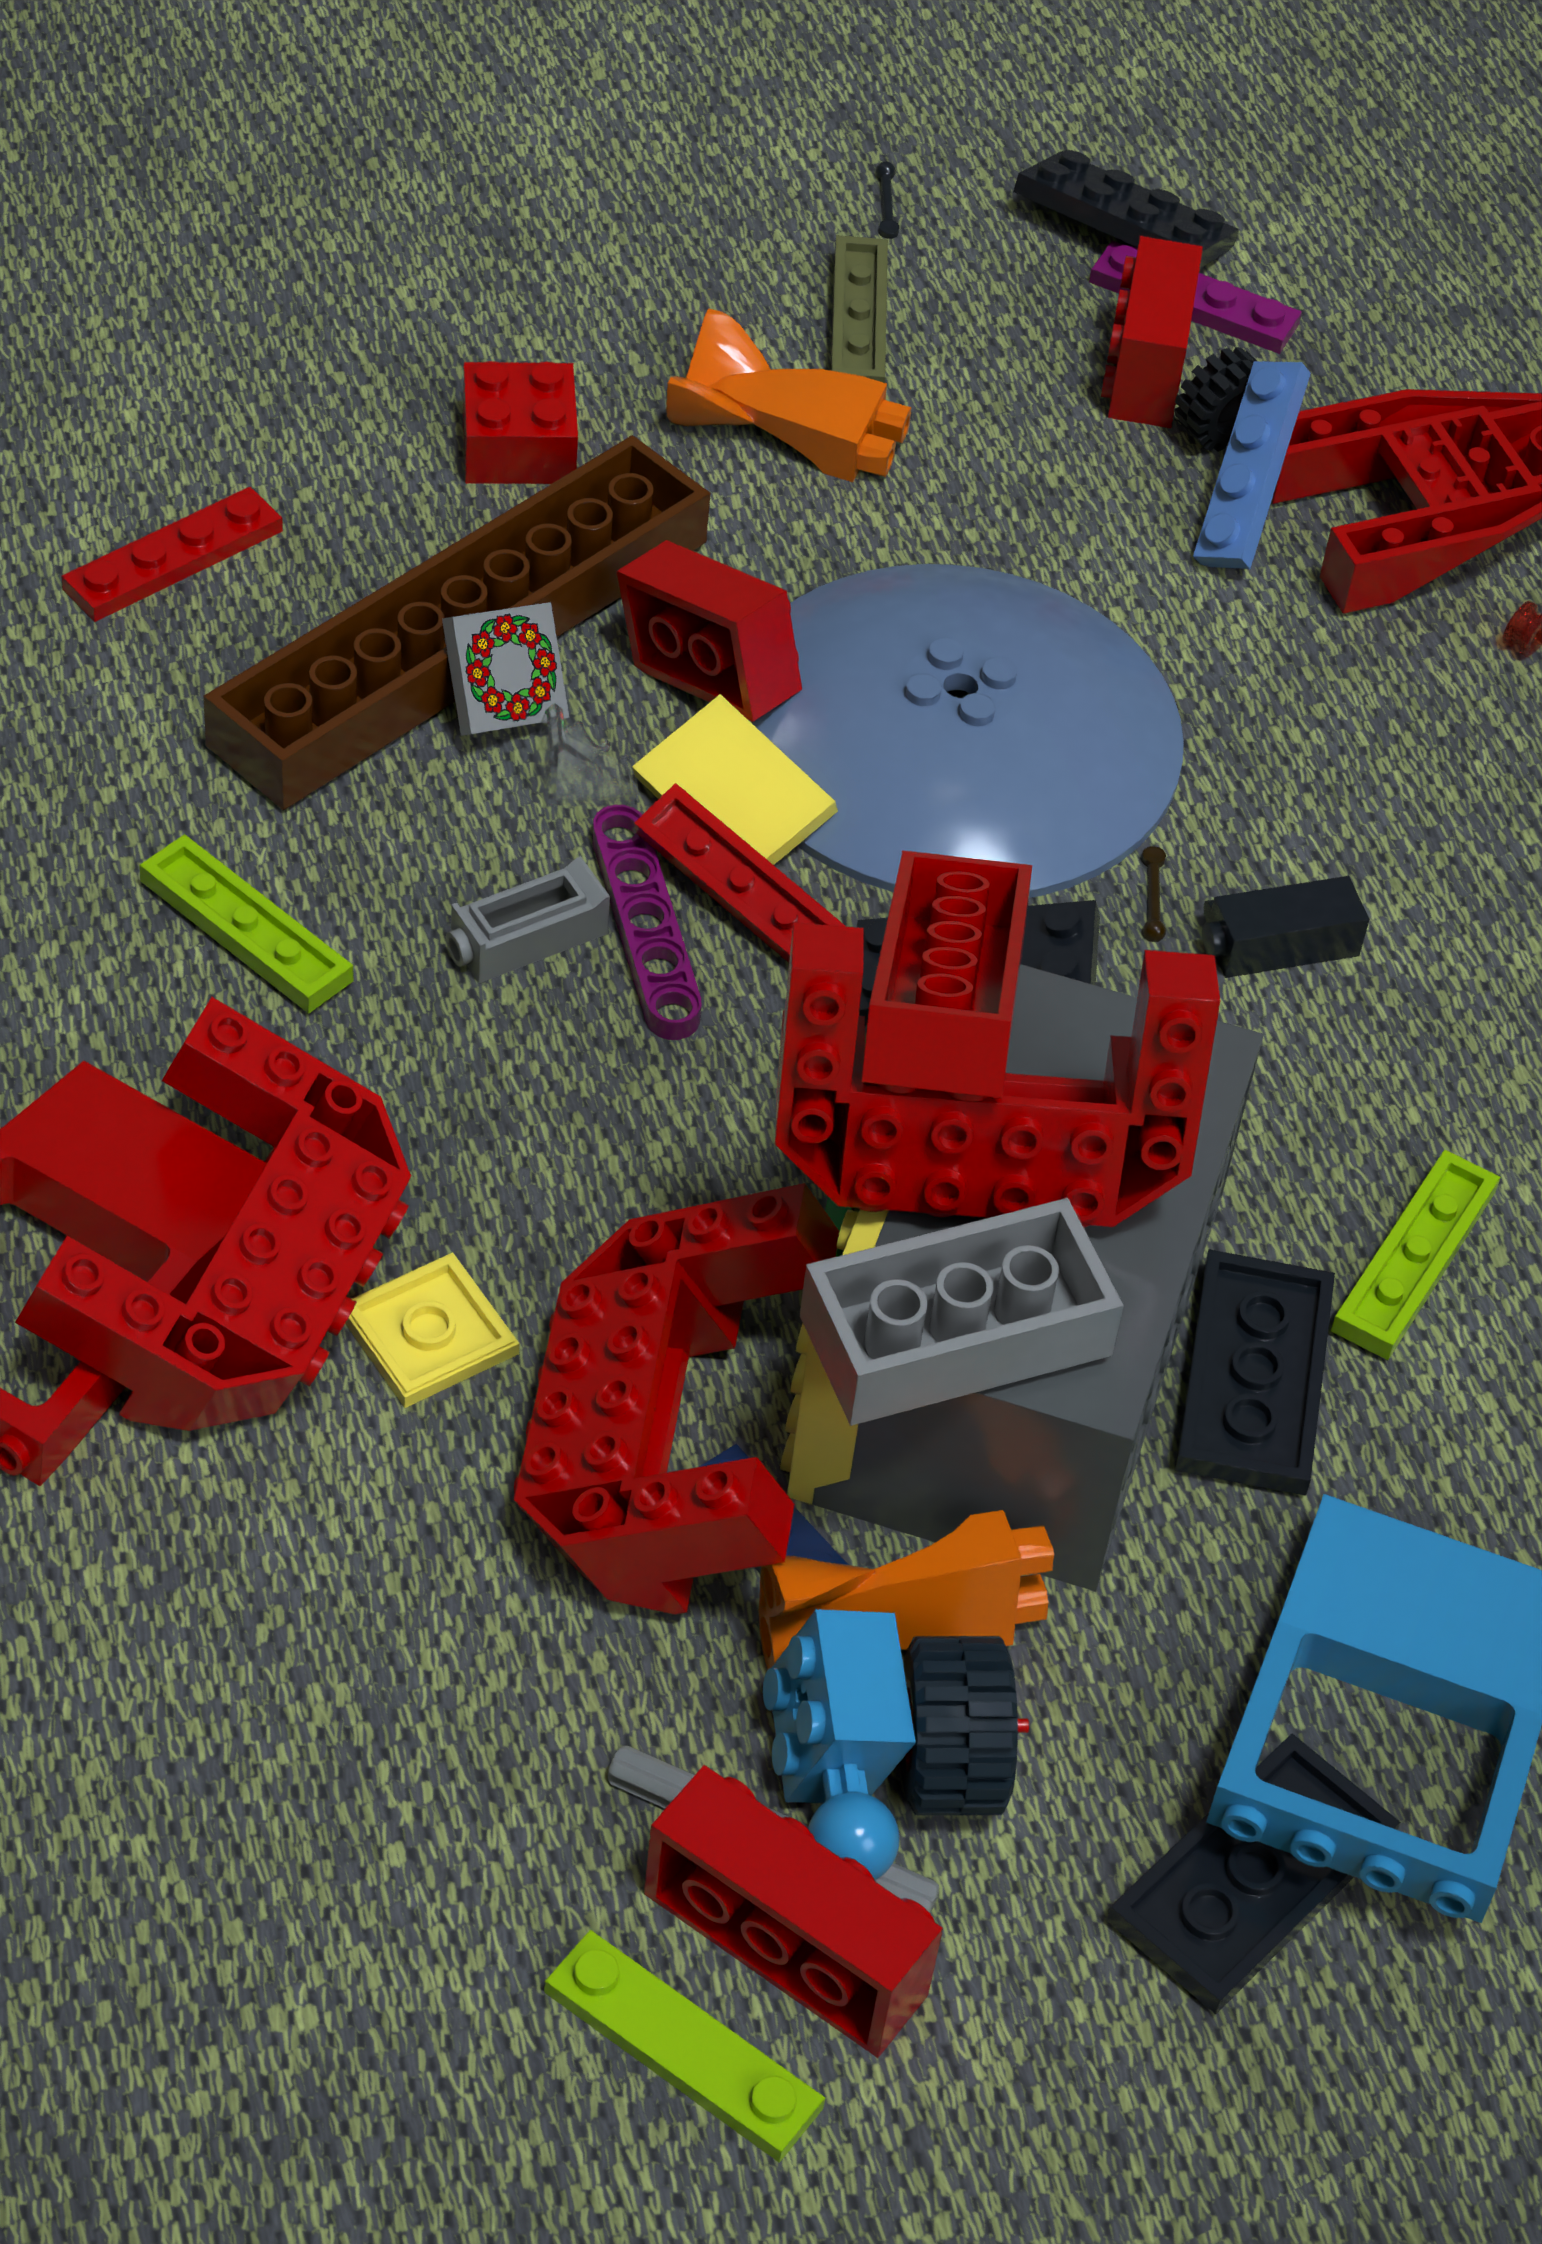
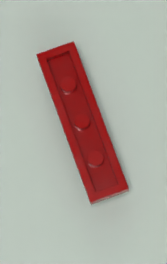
M247 487L62 575V589L96 622L283 532V518L251 487Z
M676 783L634 822L637 835L788 963L790 961L793 922L845 926Z

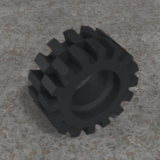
M1235 347L1234 351L1230 348L1221 350L1219 359L1214 354L1206 358L1207 366L1203 369L1197 365L1191 371L1195 375L1192 381L1185 379L1181 385L1185 393L1178 394L1175 399V403L1179 406L1174 409L1178 421L1208 451H1212L1214 448L1218 452L1226 448L1253 362L1257 361L1247 350L1244 351L1239 347Z

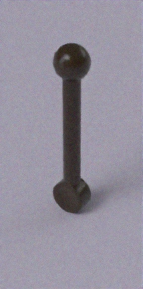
M1155 846L1145 848L1142 854V863L1148 867V922L1143 926L1144 938L1151 942H1159L1166 935V927L1160 921L1159 868L1165 863L1166 854L1163 849Z

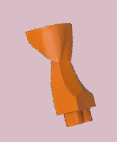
M708 308L705 314L687 377L673 376L670 377L667 383L666 409L667 418L671 423L683 426L755 424L795 448L811 460L822 473L850 482H854L859 470L883 477L887 476L894 459L896 442L903 443L908 433L912 408L885 400L887 383L864 376L825 369L771 370L764 356L742 326L724 312Z
M1004 1510L970 1515L953 1532L932 1545L875 1569L828 1563L786 1555L785 1562L761 1566L759 1628L767 1670L772 1668L788 1647L791 1638L797 1635L815 1609L895 1613L900 1648L904 1650L908 1649L915 1636H1000L1006 1646L1013 1645L1015 1624L1047 1620L1049 1604L1047 1589L1041 1574H1036L1053 1570L1054 1550L1045 1527L1041 1525L1011 1530Z

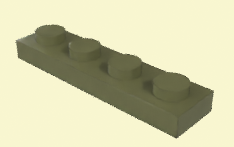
M836 235L833 275L830 370L860 375L885 383L888 239Z

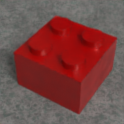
M464 362L463 431L465 483L552 484L577 469L578 427L573 363Z

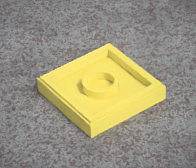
M453 1252L352 1298L357 1303L345 1323L404 1408L519 1354L520 1343Z

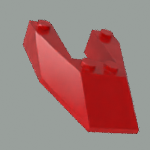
M1406 389L1299 411L1271 501L1273 504L1397 478L1417 508L1416 510L1331 528L1319 577L1343 614L1393 603L1542 519V393Z

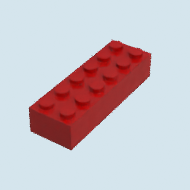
M902 850L869 1004L862 1082L878 1084L880 1088L893 1093H911L918 1089L947 1092L955 1099L968 1102L982 1101L988 1097L1003 1098L1033 865Z

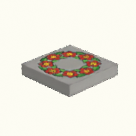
M551 602L442 619L461 736L570 718Z

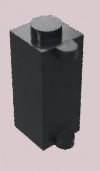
M1343 876L1214 897V900H1207L1204 902V916L1207 923H1204L1202 927V942L1206 955H1215L1225 978L1358 957L1361 953L1370 919L1350 877Z

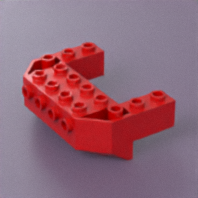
M793 922L786 1002L781 1026L776 1095L775 1145L838 1206L855 1207L868 1212L895 1210L927 1213L936 1217L961 1215L991 1218L1068 1198L1083 1227L1090 1225L1114 1227L1192 1176L1220 1007L1215 955L1144 950L1132 1036L1110 1035L1104 1081L1006 1073L1002 1099L988 1097L982 1101L968 1102L955 1099L947 1092L918 1089L911 1093H893L880 1088L878 1084L862 1082L865 1054V1016H859L863 981L864 928Z
M211 997L163 1077L162 1082L273 1147L264 1161L267 1163L189 1300L184 1304L73 1238L66 1236L15 1321L21 1327L131 1389L132 1392L119 1413L122 1417L133 1422L186 1431L275 1414L298 1381L307 1386L312 1384L330 1353L319 1346L328 1331L337 1336L357 1303L347 1297L349 1290L354 1282L362 1287L365 1286L383 1255L382 1252L373 1248L380 1234L390 1239L409 1207L408 1204L399 1200L411 1178L381 1096L214 997Z
M805 1183L629 1219L561 1282L555 1312L552 1313L550 1318V1335L544 1363L538 1372L539 1386L532 1418L528 1421L526 1427L527 1441L520 1473L516 1476L514 1482V1501L564 1558L607 1600L674 1615L687 1613L693 1577L785 1562L795 1504L758 1457L667 1472L689 1357L734 1349L744 1301L802 1290L807 1264L836 1257L840 1231Z

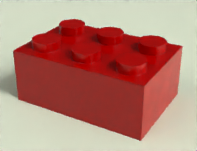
M1140 236L1136 257H1125L1120 288L1130 289V291L1122 289L1119 291L1107 363L1117 364V367L1106 365L1101 397L1111 399L1108 418L1165 428L1172 427L1176 406L1175 399L1179 391L1187 350L1203 246Z
M665 540L616 571L634 666L643 673L708 702H711L721 694L746 719L752 722L802 690L798 665L799 655L795 646L790 614L791 605L788 600L787 590L668 540Z

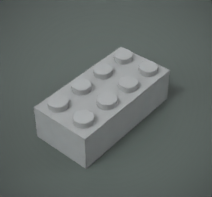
M1065 1198L807 1264L800 1318L850 1426L1110 1357L1113 1354L1124 1305L1069 1199Z

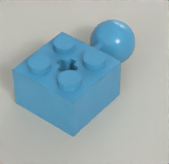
M815 1609L797 1635L791 1638L788 1647L772 1668L767 1670L764 1677L763 1700L765 1707L773 1711L776 1732L772 1746V1764L775 1773L782 1775L785 1802L823 1803L815 1811L808 1827L815 1841L840 1858L848 1857L858 1861L872 1874L874 1880H877L889 1870L895 1861L899 1849L900 1836L897 1822L891 1811L884 1803L872 1795L916 1743L895 1613Z

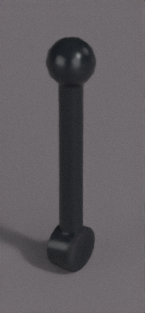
M884 161L877 165L875 171L877 178L881 180L883 221L879 225L878 232L884 238L893 239L898 236L900 228L899 224L893 221L891 179L894 178L896 171L891 162Z

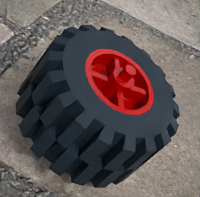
M915 1636L905 1653L903 1661L916 1741L901 1760L902 1781L906 1799L914 1815L917 1816L1002 1815L1010 1801L1015 1783L1018 1733L1029 1732V1719L1018 1718L1015 1675L1007 1647L1000 1636Z

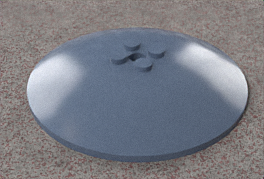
M946 564L901 565L869 570L822 585L790 603L795 646L799 655L798 665L802 690L754 722H750L836 801L838 812L797 845L808 855L832 869L863 883L894 892L902 850L1033 865L1029 898L1073 887L1117 865L1140 847L1156 829L1168 811L1177 789L1183 763L1184 739L1181 718L1175 699L1163 675L1144 650L1114 622L1085 603L1042 583L1013 574L985 568ZM963 690L969 694L964 698H957L947 692Z

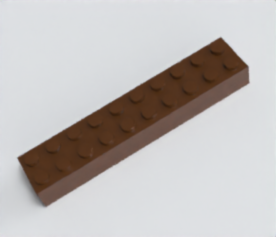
M631 435L204 695L206 746L282 810L287 809L455 702L442 623L443 618L551 602L556 636L558 637L621 597L616 572L620 568L665 540L692 551L705 544L707 541L711 493L635 436Z

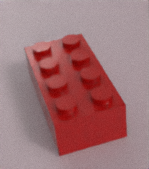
M706 1765L701 1767L651 1824L644 1895L872 2055L879 2058L929 1995L943 1928L935 1923L928 1910L914 1900L908 1898L900 1899L875 1882L872 1874L861 1863L848 1857L840 1858L815 1841L812 1833L801 1822L791 1817H780L758 1802L752 1791L741 1781L733 1777L723 1778Z

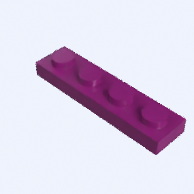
M1111 241L1092 267L1089 283L1118 294L1120 289L1130 291V289L1120 288L1126 256L1136 257L1138 249ZM1199 273L1191 321L1280 354L1299 326L1302 311L1284 305L1277 300L1268 299L1238 288L1229 282L1219 281Z

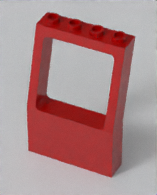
M82 1061L0 1129V1205L13 1204L186 1304L267 1163L90 1063ZM80 1361L52 1396L41 1405L32 1406L0 1388V1469L10 1475L20 1474L41 1486L70 1455L126 1387Z

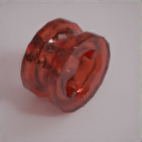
M1530 600L1521 605L1514 613L1502 637L1503 643L1509 647L1519 645L1520 654L1527 658L1542 646V614L1538 613V605Z

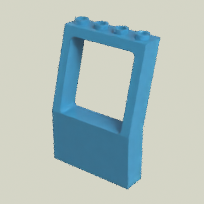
M1323 1494L1282 1612L1219 1780L1206 1823L1223 1828L1227 1834L1238 1840L1246 1842L1258 1841L1291 1853L1297 1860L1309 1866H1326L1354 1876L1375 1890L1388 1893L1397 1892L1425 1902L1443 1915L1453 1918L1466 1917L1482 1923L1498 1885L1542 1726V1570ZM1302 1667L1489 1733L1499 1740L1501 1750L1471 1854L1459 1853L1269 1784L1256 1775L1255 1771L1288 1678L1294 1669Z

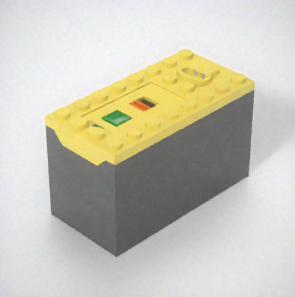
M1021 964L1006 1073L1104 1081L1110 1035L1132 1036L1137 997ZM1217 1021L1192 1176L1114 1227L1093 1225L1083 1227L1124 1305L1112 1356L850 1426L806 1328L802 1324L796 1346V1352L801 1353L791 1384V1392L796 1395L793 1399L785 1431L789 1432L790 1435L780 1465V1470L790 1472L787 1492L789 1498L932 1542H937L953 1532L970 1515L1004 1510L1011 1530L1041 1525L1045 1527L1054 1550L1053 1570L1037 1574L1096 1592L1223 1195L1264 1034ZM848 1209L839 1232L837 1249L844 1250L842 1255L987 1219V1217L961 1215L936 1217L921 1212L895 1210L868 1212L861 1209L857 1212Z

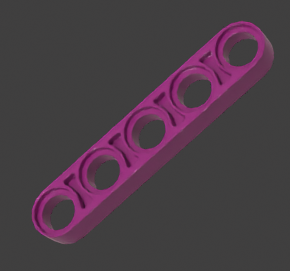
M610 805L598 811L593 819L592 845L606 891L610 896V905L645 1022L650 1031L658 1037L667 1040H681L695 1033L700 1025L702 1008L700 992L655 849L635 832L634 822L642 816V813L627 805ZM613 827H622L630 830L634 836L628 840L616 841L608 838L604 832ZM635 870L646 875L648 879L639 884H627L619 880L617 875L623 871ZM649 914L657 917L661 924L651 929H643L631 923L630 919L636 915ZM652 959H664L674 964L675 969L665 974H656L646 969L643 964ZM667 1004H677L686 1008L690 1014L679 1020L664 1018L657 1010Z

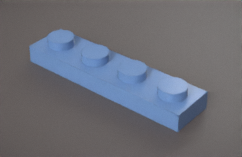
M1253 362L1193 557L1200 565L1218 568L1251 569L1311 374L1302 362Z

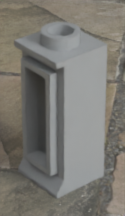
M579 856L561 870L462 907L458 903L451 904V931L446 934L447 947L456 965L459 967L467 965L478 983H482L607 935L610 896L583 858Z

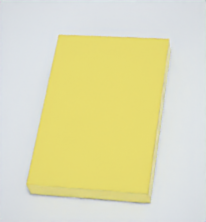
M721 694L632 766L635 777L658 799L675 783L678 784L773 865L838 812L836 801Z

